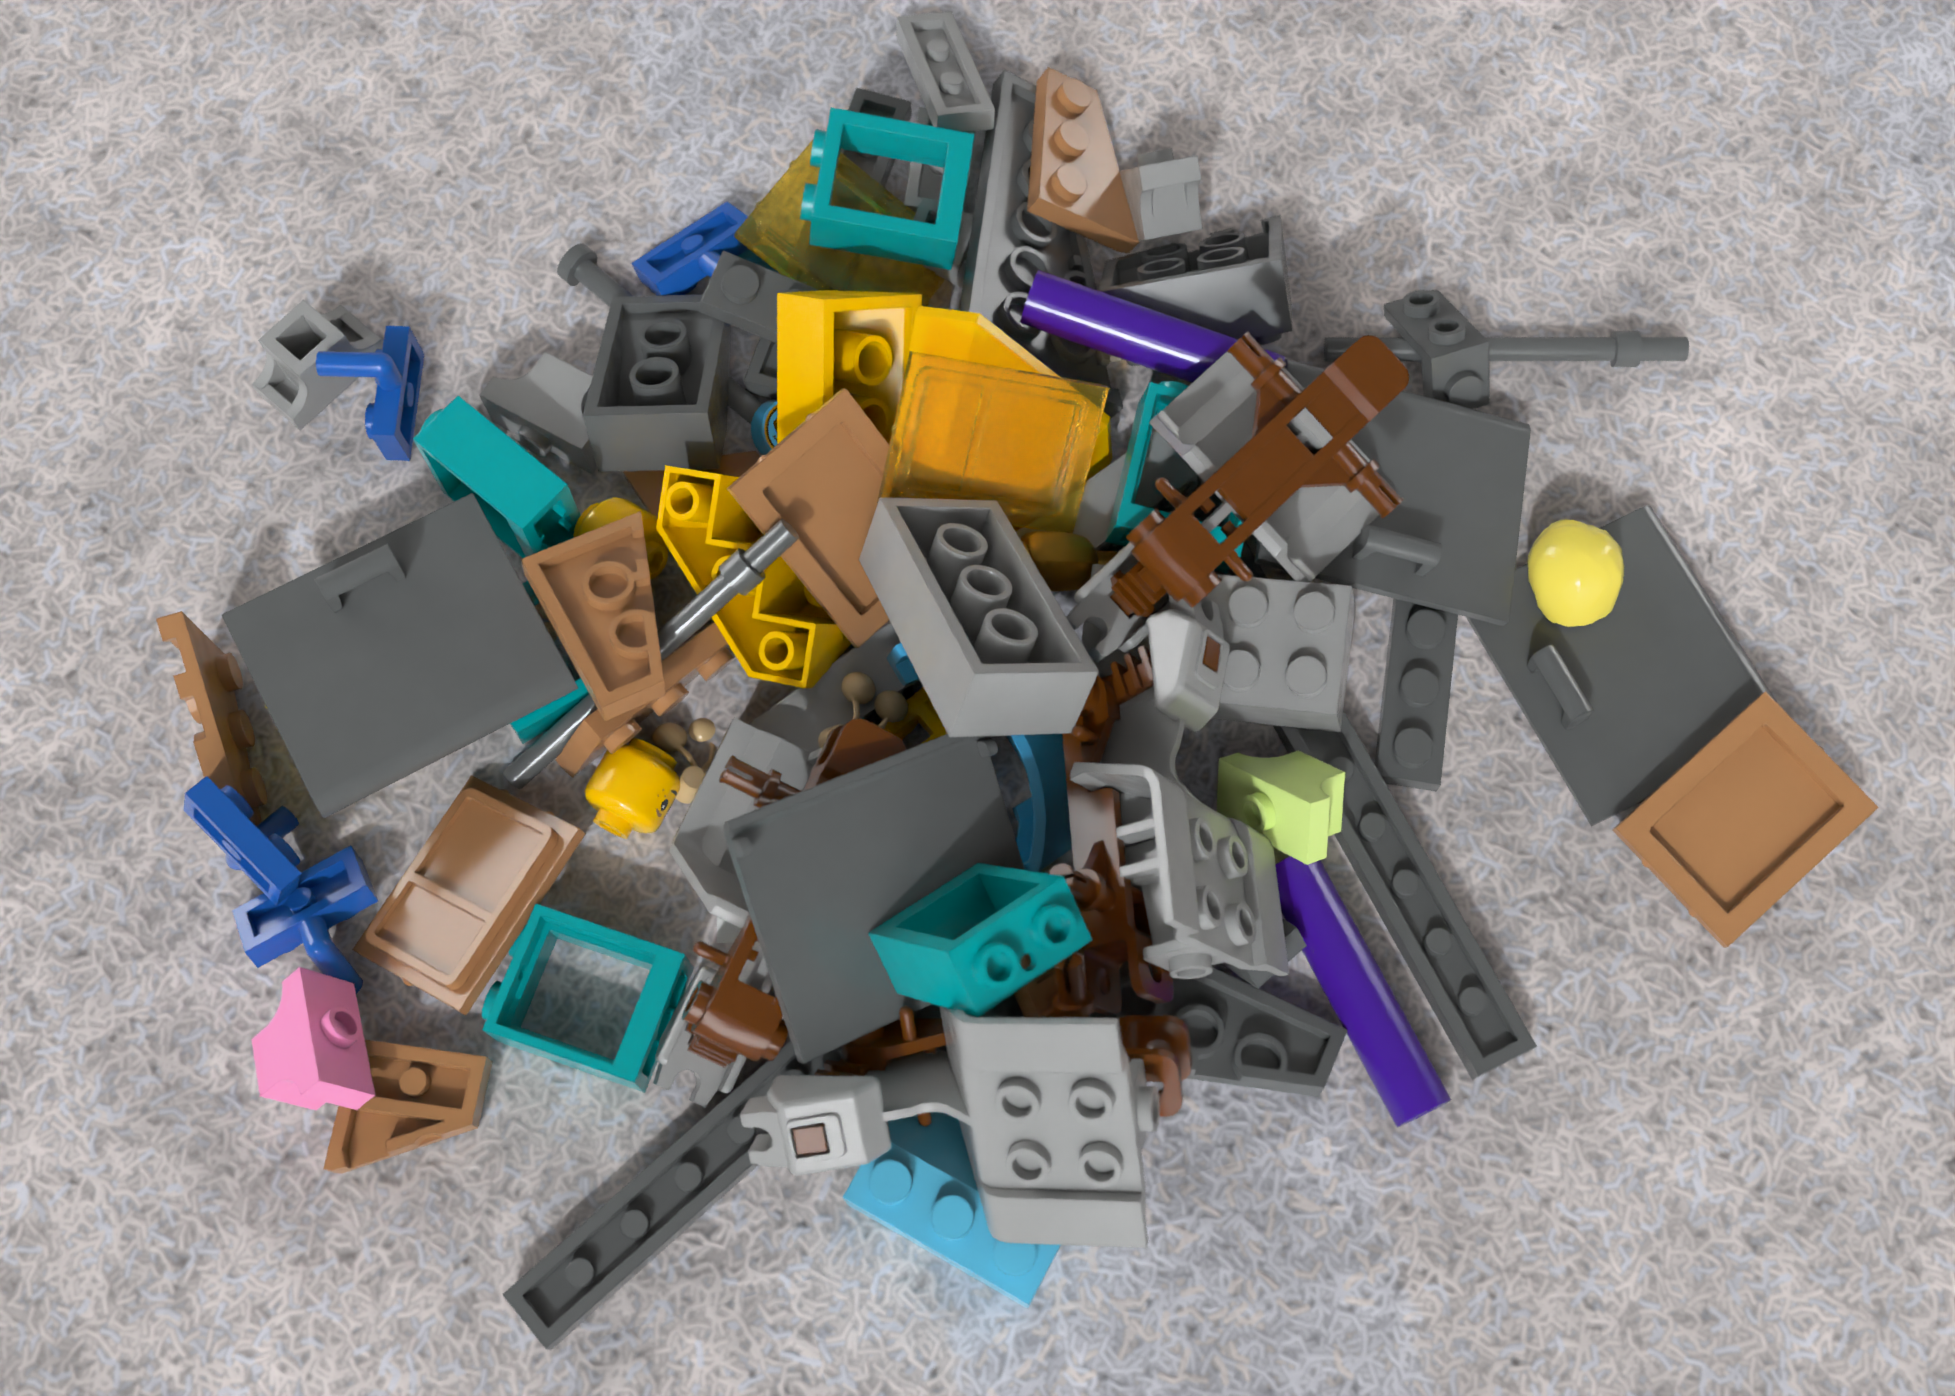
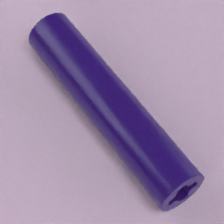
M1041 270L1037 271L1020 321L1021 324L1189 383H1193L1238 341V339ZM1264 349L1274 361L1279 357L1283 360L1285 359L1284 355Z
M1289 856L1275 864L1281 913L1287 922L1297 927L1307 946L1302 952L1342 1027L1348 1030L1346 1034L1396 1127H1401L1452 1100L1321 860L1306 865Z

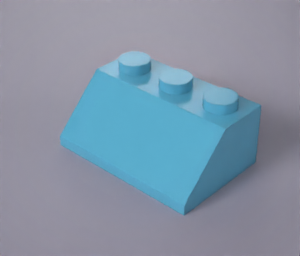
M931 1112L932 1122L926 1127L919 1124L917 1115L888 1121L892 1143L890 1150L870 1163L860 1165L843 1196L848 1206L1028 1309L1061 1245L1007 1243L992 1237L987 1226L959 1119L947 1113Z

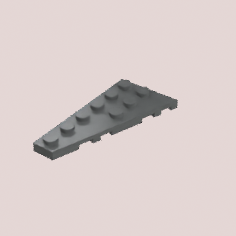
M1004 69L992 87L991 101L995 108L994 129L986 130L959 311L982 314L1109 415L1111 420L1123 409L1119 389L1111 388L1106 367L1111 363L1110 355L1020 323L1030 288L1038 270L1095 290L1097 288L1085 236L1027 211L1036 85Z
M1128 961L1123 962L1119 969L1122 995L1121 1011L1118 1014L1109 1016L1095 1011L1090 1014V1018H1121L1128 1015L1174 1016L1183 1020L1189 1030L1193 1061L1191 1073L1187 1079L1319 1097L1325 1088L1348 1031L1213 967V972L1204 977L1194 979L1173 978V999L1170 1002L1157 1004L1136 994L1131 984ZM1149 963V971H1150L1151 977L1153 978L1152 967H1151V965H1150V963ZM1012 994L977 1018L1025 1017L1014 994ZM935 1004L913 1012L914 1018H942L940 1006Z

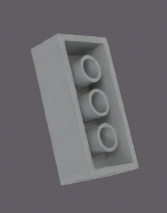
M879 498L859 561L948 736L976 737L1072 733V729L1076 725L1099 671L998 501Z
M1092 564L1091 578L1105 565ZM1218 575L1222 581L1201 600V604L1213 601L1219 606L1224 640L1230 645L1219 708L1211 719L1341 732L1355 616L1352 586L1252 578L1250 581L1245 582L1238 576ZM1112 590L1108 596L1110 597L1114 591ZM1134 612L1131 613L1128 617L1130 618V617L1133 616L1135 613H1134ZM1087 622L1083 625L1081 642L1086 651L1089 652L1100 641V631L1094 624ZM1149 635L1129 652H1123L1118 648L1098 663L1092 659L1099 671L1098 676L1103 678L1112 674L1110 664L1115 661L1128 669L1124 656L1129 653L1142 661L1138 648L1144 645L1150 649Z

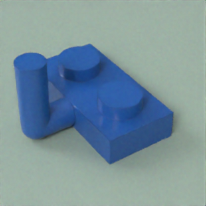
M727 201L631 264L640 281L657 296L685 295L692 291L698 284V281L704 277L709 276L711 278L723 251L738 256L760 242L762 238L754 221Z
M386 326L383 348L376 349L375 352L319 351L316 356V370L319 376L373 377L377 384L375 403L367 405L365 428L369 439L374 440L386 460L410 461L425 354L410 326Z
M206 776L185 792V813L226 854L225 860L230 868L242 870L276 906L297 889L302 873L296 866L301 861L292 847L283 839L299 825L297 818L289 809L282 805L255 826L249 820L254 815L252 808L229 785L224 786L220 790Z
M352 845L301 872L297 889L277 906L263 893L232 910L244 952L257 968L282 954L294 950L303 943L308 957L322 974L354 983L356 994L362 988V978L333 943L328 931L329 928L352 918L358 912L378 902L364 862Z

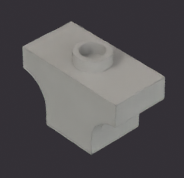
M1172 148L1137 155L1138 167L1119 171L1139 241L1203 229L1198 197L1199 183L1202 180L1198 155L1174 160Z
M302 300L258 340L266 352V363L261 374L252 385L264 400L301 431L359 378L319 376L316 370L317 353L319 351L375 352L376 349L383 348V341L341 304L330 312L320 314L305 300Z
M545 352L535 367L522 377L505 380L493 376L479 396L493 422L515 433V439L524 448L538 456L545 457L548 452H551L591 474L597 469L583 419L593 376Z

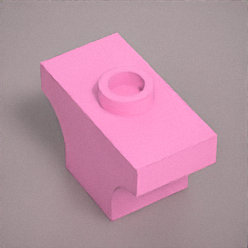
M302 967L297 968L282 981V997L275 1016L261 1032L251 1039L260 1097L313 1110L319 1109L326 1102L358 1110L375 1096L354 983Z

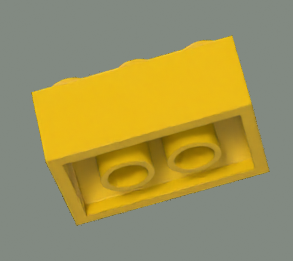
M834 290L777 293V444L806 420L807 415L817 411L838 391L846 388L894 450L895 427L914 318L918 306H922V294Z

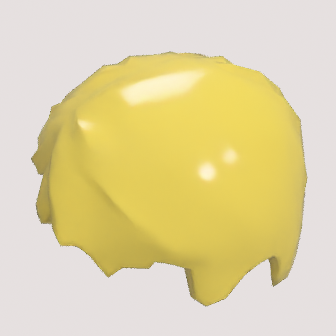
M1559 520L1551 523L1549 527L1542 531L1528 554V582L1535 594L1539 609L1549 621L1567 627L1585 626L1606 617L1612 611L1623 584L1624 563L1622 549L1606 530L1576 520Z

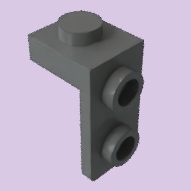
M1438 290L1413 291L1408 293L1403 299L1384 304V316L1387 321L1422 358L1423 396L1470 409L1490 404L1489 341Z

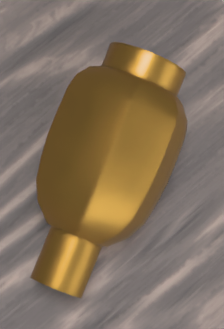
M1034 531L1026 533L1020 539L1051 592L1080 589L1091 578L1092 564L1106 565L1118 554L1117 551L1095 550L1090 540L1073 533Z

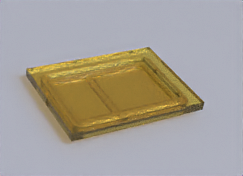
M813 140L796 160L790 162L788 170L763 200L756 203L753 212L733 236L780 274L820 291L922 294V306L928 307L929 300L945 281L944 278L935 274V271L919 264L809 245L811 221L800 220L805 184L817 185L820 168L810 166ZM840 152L831 200L832 206L909 220L914 219L916 213Z
M909 351L895 421L891 427L892 435L877 503L879 498L997 500L1012 526L1073 533L1082 496L1085 493L1084 488L1097 435L1100 432V423L1109 388L1102 384Z

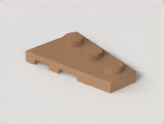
M1048 67L1036 83L1027 211L1115 251L1130 253L1140 242L1137 237L1098 92L1082 81Z
M641 511L521 559L527 580L604 721L666 695Z
M182 611L156 618L162 641H170L179 649L186 672L173 676L181 700H185L193 719L198 724H202L204 731L196 733L193 740L203 776H208L220 790L226 785L234 788L252 808L254 815L249 820L257 826L262 822L259 806L267 804V792L259 771L255 767L250 768L246 748L255 745V736L248 715L244 710H238L234 691L243 688V679L239 665L232 653L225 654Z
M715 622L662 661L666 690L665 696L607 721L603 720L598 709L582 721L563 748L562 753L555 759L560 767L573 778L606 750L611 754L615 753L642 730L638 724L655 711L661 717L680 703L689 694L685 686L698 675H701L707 682L735 659V656L730 652V646Z

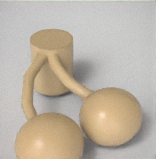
M852 672L842 680L841 689L845 698L853 704V720L859 719V704H866L873 699L875 684L868 675L861 672ZM886 690L881 692L875 699L876 713L883 719L878 727L884 729L888 722H899L906 717L908 703L899 692ZM843 724L826 728L820 733L818 738L820 748H823L831 731Z
M706 718L696 719L689 726L690 737L698 742L707 741L715 734L714 723ZM668 722L661 724L653 733L655 746L664 752L678 751L691 764L680 776V790L676 797L681 803L689 804L692 802L706 774L705 772L715 756L716 748L710 742L708 761L699 768L691 753L684 748L687 742L685 729L677 723Z

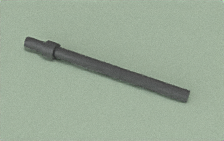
M1613 331L1610 337H1485L1489 341V361H1610L1611 367H1638L1640 361H1686L1689 354V340L1687 337H1642L1640 331ZM1325 337L1324 360L1335 361L1361 337ZM1377 337L1400 361H1422L1419 354L1403 337Z
M780 519L746 551L741 548L737 549L719 566L721 574L657 631L661 661L669 657L738 593L746 596L766 578L764 570L799 539V535L787 521ZM590 694L586 695L504 770V775L511 785L517 789H522L562 753L563 748L582 721L597 710Z

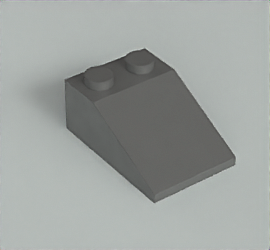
M703 294L612 297L583 413L598 472L665 470V465L691 470L720 469L727 430L731 325L699 312L700 300Z

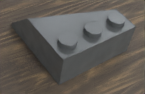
M1281 215L1262 219L1263 233L1245 237L1244 233H1235L1232 228L1210 233L1211 237L1199 242L1198 250L1188 252L1186 244L1171 243L1106 260L1098 291L1238 340L1249 331L1250 335L1259 345L1275 342L1281 339V333L1292 331L1291 293ZM1110 355L1111 362L1123 360L1118 357ZM1126 361L1127 364L1130 366H1140L1138 364Z

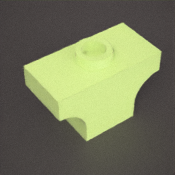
M1301 751L1272 758L1252 757L1241 753L1219 758L1217 812L1225 817L1234 818L1264 834L1270 840L1272 847L1308 865L1327 858L1328 836L1341 832L1345 772Z

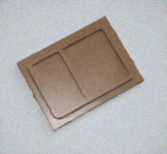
M844 388L838 391L817 411L807 415L806 420L766 455L760 456L750 469L726 489L763 535L780 519H784L795 529L799 539L780 556L832 621L837 624L853 647L859 648L889 621L859 561L879 498H930L852 395Z
M1765 691L1612 830L1641 860L1642 865L1649 868L1685 906L1689 914L1695 917L1720 945L1725 948L1730 946L1879 807Z
M471 775L352 950L403 979L405 985L417 987L466 1016L527 924L535 903H541L586 833L580 828L556 817L551 811H543L511 795L509 791L498 789Z

